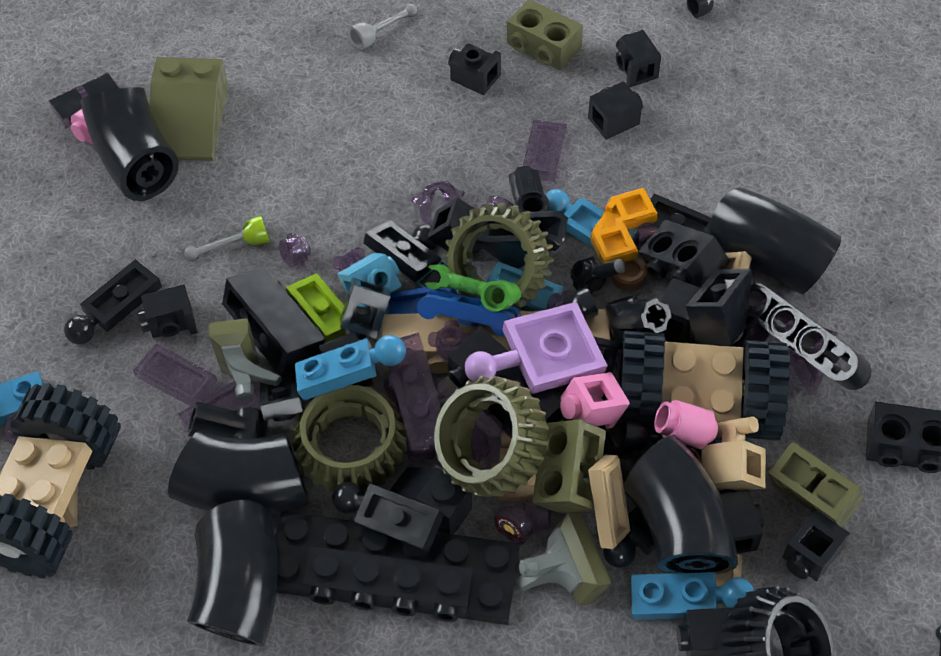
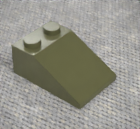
M156 57L150 84L149 106L161 134L174 150L178 160L213 161L228 90L223 59Z

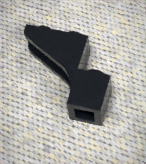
M457 197L437 209L427 238L448 252L449 247L446 244V240L453 238L451 229L460 226L459 218L470 216L469 211L476 208ZM559 211L530 212V219L532 221L540 220V230L548 232L545 239L547 244L553 245L549 252L559 249L565 240L564 232L568 217ZM488 221L483 226L495 223V221ZM503 228L491 229L483 232L476 239L472 250L473 253H478L481 249H484L502 263L518 269L526 265L524 257L528 253L521 248V241L512 232Z

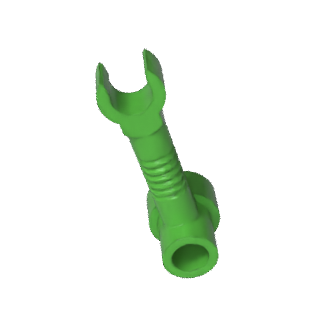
M443 264L428 266L432 270H437L441 276L439 283H425L428 288H452L479 295L483 306L489 311L507 310L512 305L518 303L521 298L520 288L514 283H508L504 280L490 282L475 280L451 272Z

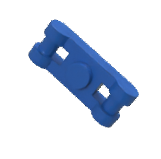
M440 289L431 290L417 304L419 315L425 319H432L440 314L456 318V322L464 326L476 327L479 324L491 326L492 330L499 336H505L502 330L504 321L521 317L519 310L514 306L504 311L492 312L483 306L480 298Z

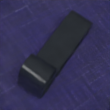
M762 284L751 285L746 328L743 331L742 337L732 347L743 348L745 340L766 341L769 335L772 334L781 342L787 343L790 349L846 389L857 390L863 388L869 382L872 369L865 358ZM767 299L765 307L758 311L759 304ZM795 319L793 327L785 332L787 323ZM824 339L821 350L813 354L815 344ZM840 358L851 366L848 372L836 365Z

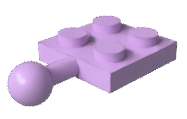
M577 302L504 321L502 330L512 351L494 356L487 352L478 351L471 354L465 362V373L473 382L478 380L479 376L491 378L492 375L495 376L496 371L519 365L524 379L531 390V394L569 384L575 377L605 373L607 368L604 357Z

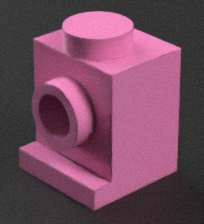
M612 372L575 377L560 397L561 412L566 419H580L594 426L605 425L607 429L614 427L630 404ZM604 394L608 400L603 401L602 397Z

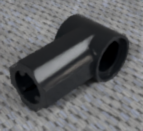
M527 165L517 167L513 173L509 174V184L514 204L518 205L520 213L525 211H549V200L544 195L538 170L532 169Z
M631 295L605 304L615 341H623L625 330L652 333L667 330V323L671 318L668 304L659 302L657 298L638 300L637 295Z
M196 402L189 420L187 432L189 437H192L202 429L230 438L266 437L268 420L264 421L262 411L257 408L243 407L233 411Z

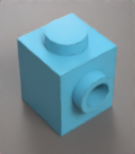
M372 253L337 273L347 294L351 287L352 278L386 287L389 289V293L402 286L397 277L400 275L395 261L390 256L387 257L386 254ZM361 303V304H359L358 306H359V307H367V306H369V305H366V304H362V303Z

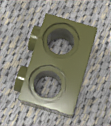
M527 0L507 21V44L511 45L516 51H523L538 59L542 64L550 65L558 70H561L582 47V24L533 0Z
M580 419L547 423L549 427L548 446L545 459L537 470L532 503L558 513L595 511L588 470L603 457L606 430Z
M793 441L768 472L776 487L811 512L816 509L842 528L864 500L861 487Z

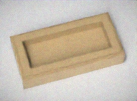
M604 455L588 470L600 547L614 549L630 532L620 460L618 455Z

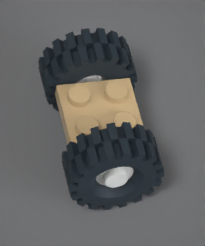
M624 331L619 386L630 404L617 421L618 428H621L623 420L627 418L641 421L649 430H655L654 421L660 405L666 401L671 403L674 400L711 410L717 422L754 416L758 420L759 429L755 433L745 434V438L778 441L781 439L783 426L785 427L787 401L790 392V356H788L789 347L787 343L745 340L742 348L665 342L664 333Z
M43 383L42 387L35 384L32 388L28 389L11 423L13 435L19 437L0 473V566L7 568L10 572H21L23 575L30 577L34 574L38 578L52 577L54 573L56 574L73 535L72 531L69 530L70 526L66 522L60 521L85 467L91 470L95 469V466L100 468L105 464L120 431L121 423L117 422L118 417L116 414H109L110 408L106 405H98V400L92 396L89 398L82 396V392L74 389L72 392L67 390L66 386L59 384L56 388L50 383Z

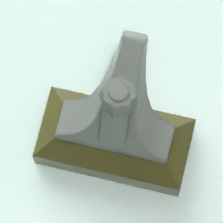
M248 318L209 323V337L222 373H228L233 377L236 383L235 392L237 398L240 400L252 399L254 386L251 381L278 386L281 383L280 375L258 366V354Z
M582 512L567 513L549 534L550 537L548 538L545 554L520 561L519 569L522 575L516 579V582L521 591H526L546 583H557L566 588L569 593L573 592L578 606L593 603L612 583Z

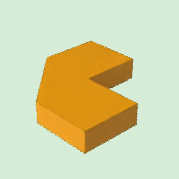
M645 188L612 196L608 201L605 211L593 228L590 237L594 250L602 263L621 259L623 262L637 259L638 249L628 230L657 222L658 216Z

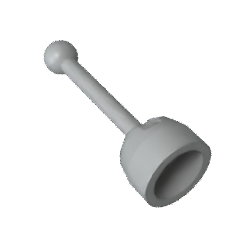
M408 4L405 10L374 26L366 22H360L349 27L348 34L352 44L360 51L366 49L374 43L377 31L407 15H416L417 7L414 4Z

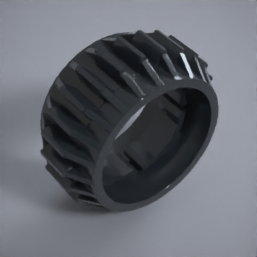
M779 586L746 592V596L738 598V603L726 614L718 637V656H771L770 634L773 624L781 642L783 656H835L833 637L821 611L811 601L801 597L799 593H793L788 587L779 588Z

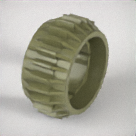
M505 203L495 204V207L492 204L483 205L482 209L470 210V216L459 218L460 226L451 229L453 238L446 240L449 250L448 253L444 254V257L448 259L450 271L458 275L484 281L477 274V268L471 263L474 259L472 252L474 244L483 232L503 228L512 232L521 241V248L528 253L524 257L526 266L522 277L514 283L520 288L521 298L518 303L512 306L521 308L528 304L527 300L536 299L538 297L537 290L540 291L547 286L543 278L552 275V272L548 269V264L554 262V259L549 257V250L553 248V245L547 244L545 237L548 235V232L540 230L539 225L541 221H532L530 219V211L520 213L518 205L507 208ZM488 221H495V223L483 226ZM458 290V294H463L481 299L479 295L477 296L474 294Z
M494 375L491 378L479 376V379L475 382L467 381L464 387L461 389L457 388L455 393L447 399L436 421L434 443L438 461H440L444 468V474L450 475L452 484L461 485L462 491L474 493V495L503 497L506 492L516 493V489L520 485L526 486L528 480L538 473L537 470L544 461L547 451L549 427L545 419L546 413L541 411L540 400L531 396L529 388L520 386V383ZM492 404H502L504 410L509 411L512 421L510 447L500 464H496L492 469L485 470L474 460L472 454L471 439L473 428L483 410H486Z
M358 384L348 385L316 396L309 404L306 403L304 405L305 410L301 414H297L298 424L292 427L294 439L291 440L297 465L301 466L304 477L312 478L315 487L317 485L325 486V491L328 493L334 491L339 484L348 481L358 484L363 491L368 489L369 484L375 486L385 485V479L392 475L395 476L396 467L404 462L403 453L407 452L406 439L408 438L403 413L397 411L395 402L387 400L385 393L380 394L374 391L372 387L367 388ZM351 416L357 418L364 417L369 422L377 425L382 432V436L379 439L380 447L374 449L373 454L363 460L349 463L335 462L331 457L324 456L318 447V443L321 440L320 432L326 430L328 424L337 419Z

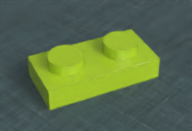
M317 273L286 287L287 294L294 302L301 306L303 313L314 326H317L322 331L325 338L324 344L347 335L345 334V329L340 328V318L344 305Z

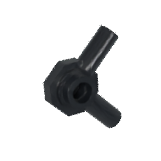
M594 256L579 260L571 269L570 275L573 280V286L577 291L587 288L593 296L594 291L600 290L604 286L607 277L623 273L625 271V264L621 259L602 263L600 259Z

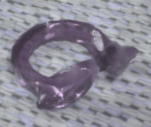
M448 181L435 182L425 186L418 196L412 198V202L418 204L422 221L425 224L432 225L433 220L429 217L428 211L432 205L435 191L438 189L442 191L444 198L448 199L449 202L457 197L461 199L465 191L458 190Z

